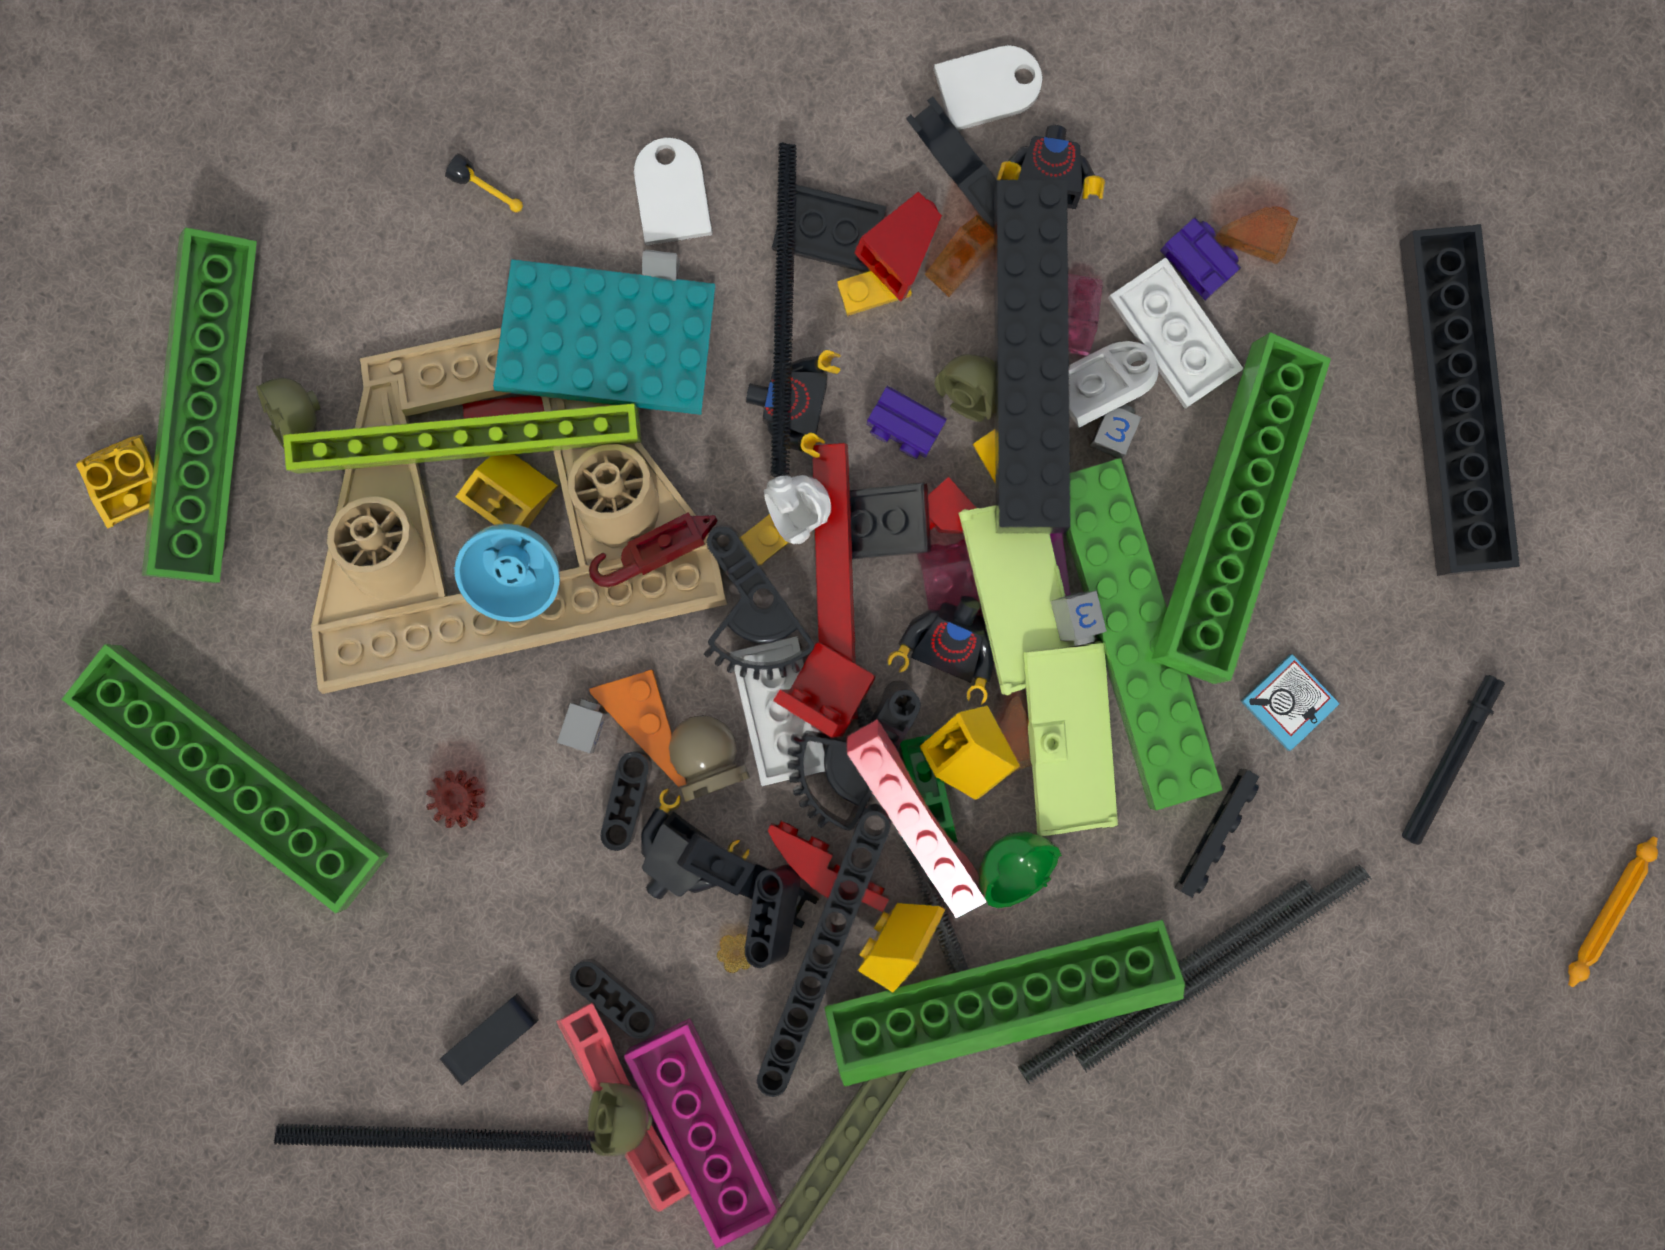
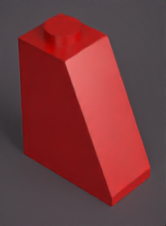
M918 191L864 234L857 245L854 254L900 302L906 298L914 283L942 215L938 212L936 205Z

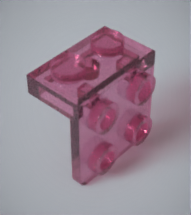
M965 539L960 540L958 543L944 546L934 544L931 545V553L917 554L918 564L924 581L928 610H937L943 602L958 606L962 596L973 597L980 603ZM980 604V608L976 615L983 617V612Z

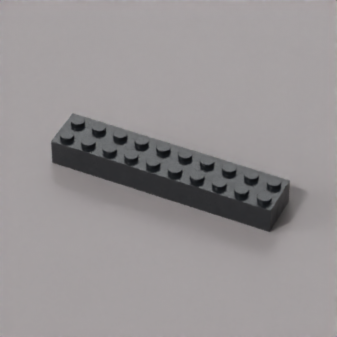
M997 180L994 190L996 533H1066L1070 529L1067 180Z
M1481 224L1413 230L1400 241L1437 576L1520 567Z

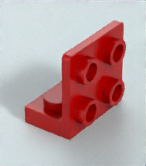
M816 643L790 689H779L773 702L828 736L841 737L846 732L873 684L875 675L826 645Z

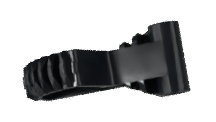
M729 525L715 527L708 534L707 547L739 591L741 598L709 638L708 644L710 647L706 649L704 655L708 658L716 651L719 654L715 660L716 666H720L724 658L730 661L727 666V672L729 673L733 672L735 664L742 666L740 677L743 678L747 674V668L754 669V680H759L760 670H767V679L772 680L773 669L779 668L780 675L784 678L787 676L785 666L790 664L795 673L800 672L796 661L813 651L814 643L771 582L739 533ZM721 535H726L729 538V544L725 547L719 546L717 543L718 537ZM759 589H767L773 594V602L768 607H759L753 600L754 593ZM726 626L741 638L755 643L779 641L798 629L807 641L808 646L782 660L754 662L734 656L723 649L715 640Z
M901 680L893 681L885 688L883 698L869 722L870 724L878 720L896 749L903 741L921 707L919 697L908 683ZM903 695L907 697L906 703L900 702V705H897L896 699L899 696L903 699ZM806 730L802 736L792 734L791 741L799 744V747L788 748V755L798 757V760L788 761L787 767L791 770H798V772L789 775V781L791 783L801 782V784L793 788V794L795 796L806 794L799 801L800 807L813 805L808 810L807 816L811 819L820 813L821 816L817 821V825L820 828L830 821L844 830H852L873 792L847 754V737H830L825 733ZM809 741L827 744L824 754V770L828 782L838 795L855 805L846 820L823 807L808 787L804 775V755Z

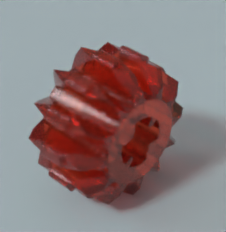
M451 770L445 771V781L439 777L434 778L432 781L438 790H427L426 792L427 796L435 798V802L426 805L427 810L436 808L439 810L434 815L433 820L435 822L441 821L446 816V828H452L456 821L460 828L466 827L468 824L467 817L473 821L479 818L478 813L473 807L482 809L486 805L485 802L476 800V796L485 794V789L479 788L474 790L473 787L479 779L473 776L466 782L467 773L465 770H460L456 778ZM452 791L455 794L462 795L463 801L458 802L459 808L457 804H450L449 797L454 796L451 793Z

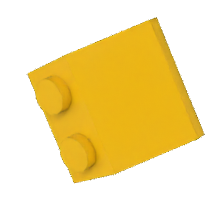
M897 903L889 914L883 911L873 927L878 933L874 939L868 938L859 953V956L864 959L857 971L894 992L918 965L945 909L940 906Z

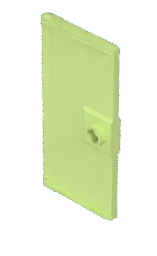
M996 505L981 509H964L959 513L998 675L1002 695H1010L1012 692L1026 688L1023 652L1075 646L1074 641H1060L1051 605V600L1065 597L1061 575L1056 564L1049 533H996Z
M1096 641L1079 646L1023 652L1037 835L1050 836L1100 827L1117 826L1118 816L1104 644L1101 641Z

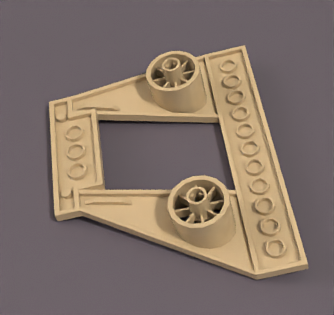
M501 328L360 358L364 388L355 429L409 424L408 416L510 394L494 391L493 388ZM542 397L545 412L612 406L610 404ZM641 443L605 444L589 448L554 451L579 567L560 571L557 595L552 604L540 615L518 622L496 620L474 609L461 593L447 596L418 463L346 469L336 515L328 528V551L311 624L318 690L325 694L727 605L720 566L707 547V535L703 540L705 545L645 575L641 573L612 587H601L595 584L589 576V566L597 555L601 553L606 554V558L600 563L598 571L600 574L608 575L623 567L621 553L624 547L628 545L627 542L688 512L691 516L696 515ZM629 474L638 477V479L626 481ZM641 489L636 499L630 496L632 490ZM597 498L598 501L594 507L588 509L586 507V500ZM624 504H630L628 507L618 510V508L622 507ZM605 507L613 509L614 511L609 513H601ZM394 525L402 527V531L388 533ZM400 542L396 551L392 550L393 544ZM360 551L353 559V552ZM388 555H390L385 561L380 562V560L385 559ZM366 560L373 561V566H363Z

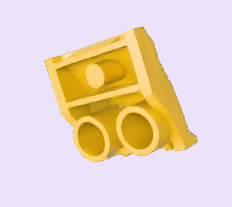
M142 434L98 450L76 463L89 497L107 529L113 527L118 522L149 509L154 463L146 448Z

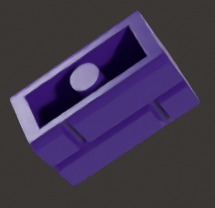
M1193 218L1166 242L1160 252L1206 301L1231 279L1241 267L1237 264L1239 259L1236 253L1227 246L1223 248L1214 239L1216 233L1207 222L1202 221L1200 223L1196 218Z
M887 385L867 420V426L872 428L869 433L877 439L887 443L890 438L901 444L899 448L901 452L913 459H917L919 455L924 458L927 457L947 419Z

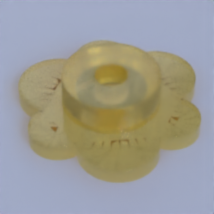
M738 934L736 937L725 935L720 940L721 950L717 953V959L724 962V968L729 973H736L740 968L746 970L751 966L744 953L746 936L744 934ZM739 950L740 954L734 955L733 951Z

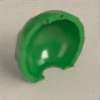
M1025 831L1009 833L996 840L984 853L979 866V886L987 904L995 908L1011 907L1025 901L1043 887H1047V883L1051 880L1050 875L1057 865L1058 858L1062 856L1059 848L1047 838Z

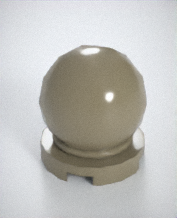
M706 715L689 717L681 722L672 733L669 744L670 762L679 775L689 780L687 781L689 786L681 789L685 802L750 778L746 765L737 767V764L734 763L737 754L735 736L728 726L717 718Z

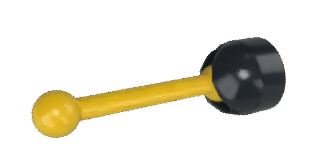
M460 153L453 157L446 169L445 177L458 184H466L472 181L507 203L513 212H520L522 210L523 204L521 200L511 199L475 176L474 166L469 159Z

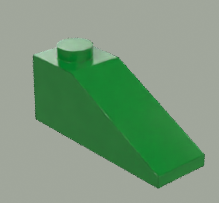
M933 734L903 740L900 744L905 767L912 781L942 829L953 843H957L944 781L934 775L920 748V745Z

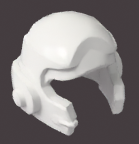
M787 475L778 476L767 483V488L764 490L765 501L774 525L783 539L789 543L801 544L810 537L812 530L827 522L831 513L829 494L817 479L805 475L795 477Z

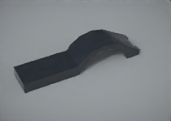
M932 96L927 100L930 105L915 118L910 114L906 117V120L994 233V190L997 179L965 141L945 111Z
M695 832L677 861L681 868L736 896L740 894L752 900L757 876L769 869L759 863L747 860ZM776 878V883H777L778 887L780 888L779 881H778V879ZM799 887L793 923L800 928L803 927L805 922L796 916L805 901L808 900L816 905L819 900L818 897Z

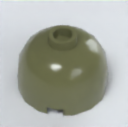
M963 354L952 359L935 377V387L941 398L947 394L954 401L950 407L957 413L976 422H982L985 417L989 420L994 415L996 377L995 362L985 356Z
M289 378L271 379L256 386L261 407L264 413L267 412L272 423L270 427L282 448H284L283 435L312 433L317 423L315 411L320 410V405L312 390L306 392L300 383Z
M600 1083L599 1086L602 1087V1090L594 1091L588 1111V1131H595L596 1141H590L591 1147L600 1156L626 1154L639 1146L646 1131L649 1130L652 1122L651 1112L639 1091L630 1085Z

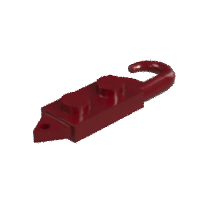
M688 512L627 542L628 545L624 547L621 553L623 567L608 575L600 574L598 571V567L606 558V554L601 553L597 555L590 563L589 576L595 584L601 587H612L641 573L645 575L705 545L703 540L718 520L715 515L691 516Z

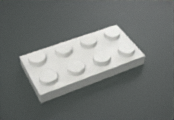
M1164 258L1108 297L1137 341L1153 351L1159 373L1184 409L1243 370L1241 364L1167 258Z
M796 636L730 653L749 661L773 662L788 658L801 650ZM802 658L796 661L800 670L804 665ZM735 664L734 671L761 785L765 786L789 780V775L798 772V770H791L787 767L788 761L798 760V757L788 755V748L799 747V744L791 741V735L798 734L802 736L806 730L820 732L819 729L773 702L779 689H790L799 672L795 673L790 664L785 666L787 676L784 678L781 677L779 668L773 669L772 680L767 679V670H760L759 680H754V669L747 668V674L743 678L740 677L742 666ZM812 741L807 743L804 755L805 776L825 771L823 743Z

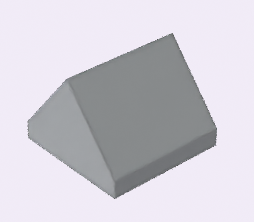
M653 250L643 251L642 275L676 281L680 266V259L676 253Z

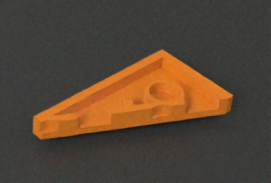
M653 670L589 689L590 694L678 787L687 785V780L676 772L670 762L669 744L672 730Z

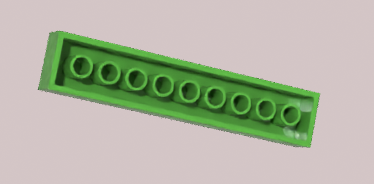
M186 227L179 235L142 576L220 583L257 241Z
M1271 332L1252 343L1151 660L1212 684L1232 680L1331 358Z
M1119 458L1070 473V529L1065 534L1083 592L1097 591L1106 632L1096 634L1098 641L1104 644L1107 672L1149 809L1160 810L1223 791L1188 675L1151 660L1167 607L1122 460Z
M105 644L62 698L65 703L334 913L344 911L351 905L389 856L381 847L121 645Z
M1159 920L897 988L894 992L887 990L825 1006L824 1009L839 1074L845 1087L1182 1000L1184 998L1185 982L1164 922Z

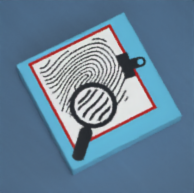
M1289 654L1241 700L1243 705L1287 751H1291L1340 704L1293 654Z

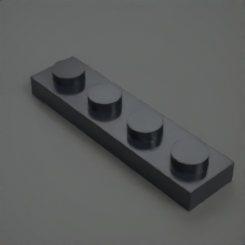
M1240 769L1179 878L1175 889L1191 898L1194 897L1195 893L1200 894L1209 879L1206 873L1212 862L1216 864L1222 857L1226 848L1223 842L1229 832L1234 833L1242 820V815L1239 813L1245 802L1250 803L1255 797L1259 788L1256 782L1260 776L1247 769Z

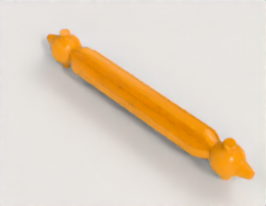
M1653 836L1647 842L1637 845V857L1628 863L1578 951V961L1569 964V986L1574 987L1579 982L1589 978V966L1597 962L1645 879L1648 873V863L1655 861L1658 857V838Z

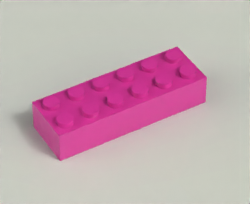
M691 1018L628 1048L624 1058L716 1249L769 1223L781 1204Z

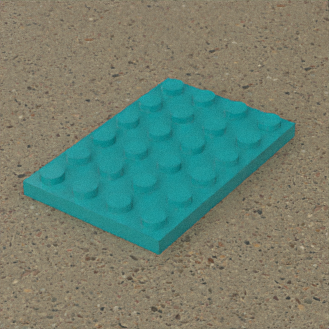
M511 259L493 383L494 391L610 405L635 404L637 408L701 415L715 284L680 279L672 281L647 275Z

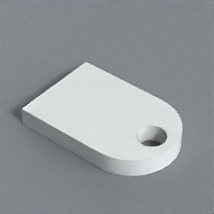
M1001 46L934 64V72L946 114L958 131L1026 111L1036 101L1042 85V73L1038 62L1029 52L1016 46ZM1019 69H1027L1033 74V81L1029 84H1021L1016 80L1015 72Z
M661 138L646 145L639 153L634 166V177L645 244L653 245L712 235L703 172L697 153L687 143L675 138ZM665 148L675 152V159L667 165L661 164L656 160L658 152Z
M1122 341L1110 344L1070 364L1069 415L1077 426L1081 427L1148 392L1158 377L1157 361L1153 351L1138 342ZM1135 361H1145L1141 366H1131Z

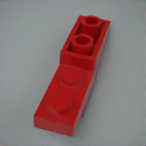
M780 820L778 825L771 823L768 832L786 862L813 889L828 898L841 866L836 864L834 869L828 866L833 857V853L827 851L830 845L814 836H811L809 841L798 836L799 829ZM850 880L843 881L840 884L842 890L846 893L852 894L859 890L858 885ZM870 881L862 902L883 912L889 898L883 894L884 887Z

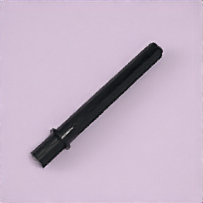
M1485 675L1473 700L1467 701L1469 707L1402 833V837L1415 845L1422 843L1489 715L1493 716L1494 711L1491 709L1505 682L1494 676Z

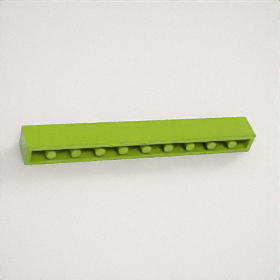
M635 404L289 434L283 435L286 470L300 474L589 448L605 444L641 443L637 406Z

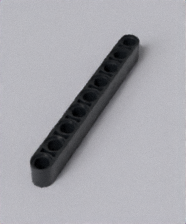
M871 804L864 808L762 1061L757 1076V1086L761 1093L766 1096L775 1097L781 1095L789 1084L888 837L892 820L881 804ZM874 815L879 816L883 819L885 826L879 830H873L866 824V819ZM858 848H865L871 853L872 858L866 862L858 861L854 857L853 851ZM850 880L858 885L859 890L852 894L846 893L842 890L840 884L843 881ZM834 912L840 913L845 917L846 922L842 925H834L829 921L828 915ZM821 944L828 945L833 950V954L826 957L821 956L817 953L815 947ZM813 976L819 980L820 985L815 988L808 987L803 982V978ZM802 1008L808 1016L798 1019L791 1014L790 1010ZM782 1039L790 1040L795 1045V1048L790 1050L783 1049L778 1044V1041ZM777 1071L781 1074L782 1079L777 1081L771 1080L766 1075V1072Z

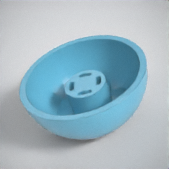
M497 524L475 533L463 545L455 562V580L462 596L478 612L496 620L518 622L540 615L552 604L559 588L560 570L553 549L538 533L516 524Z

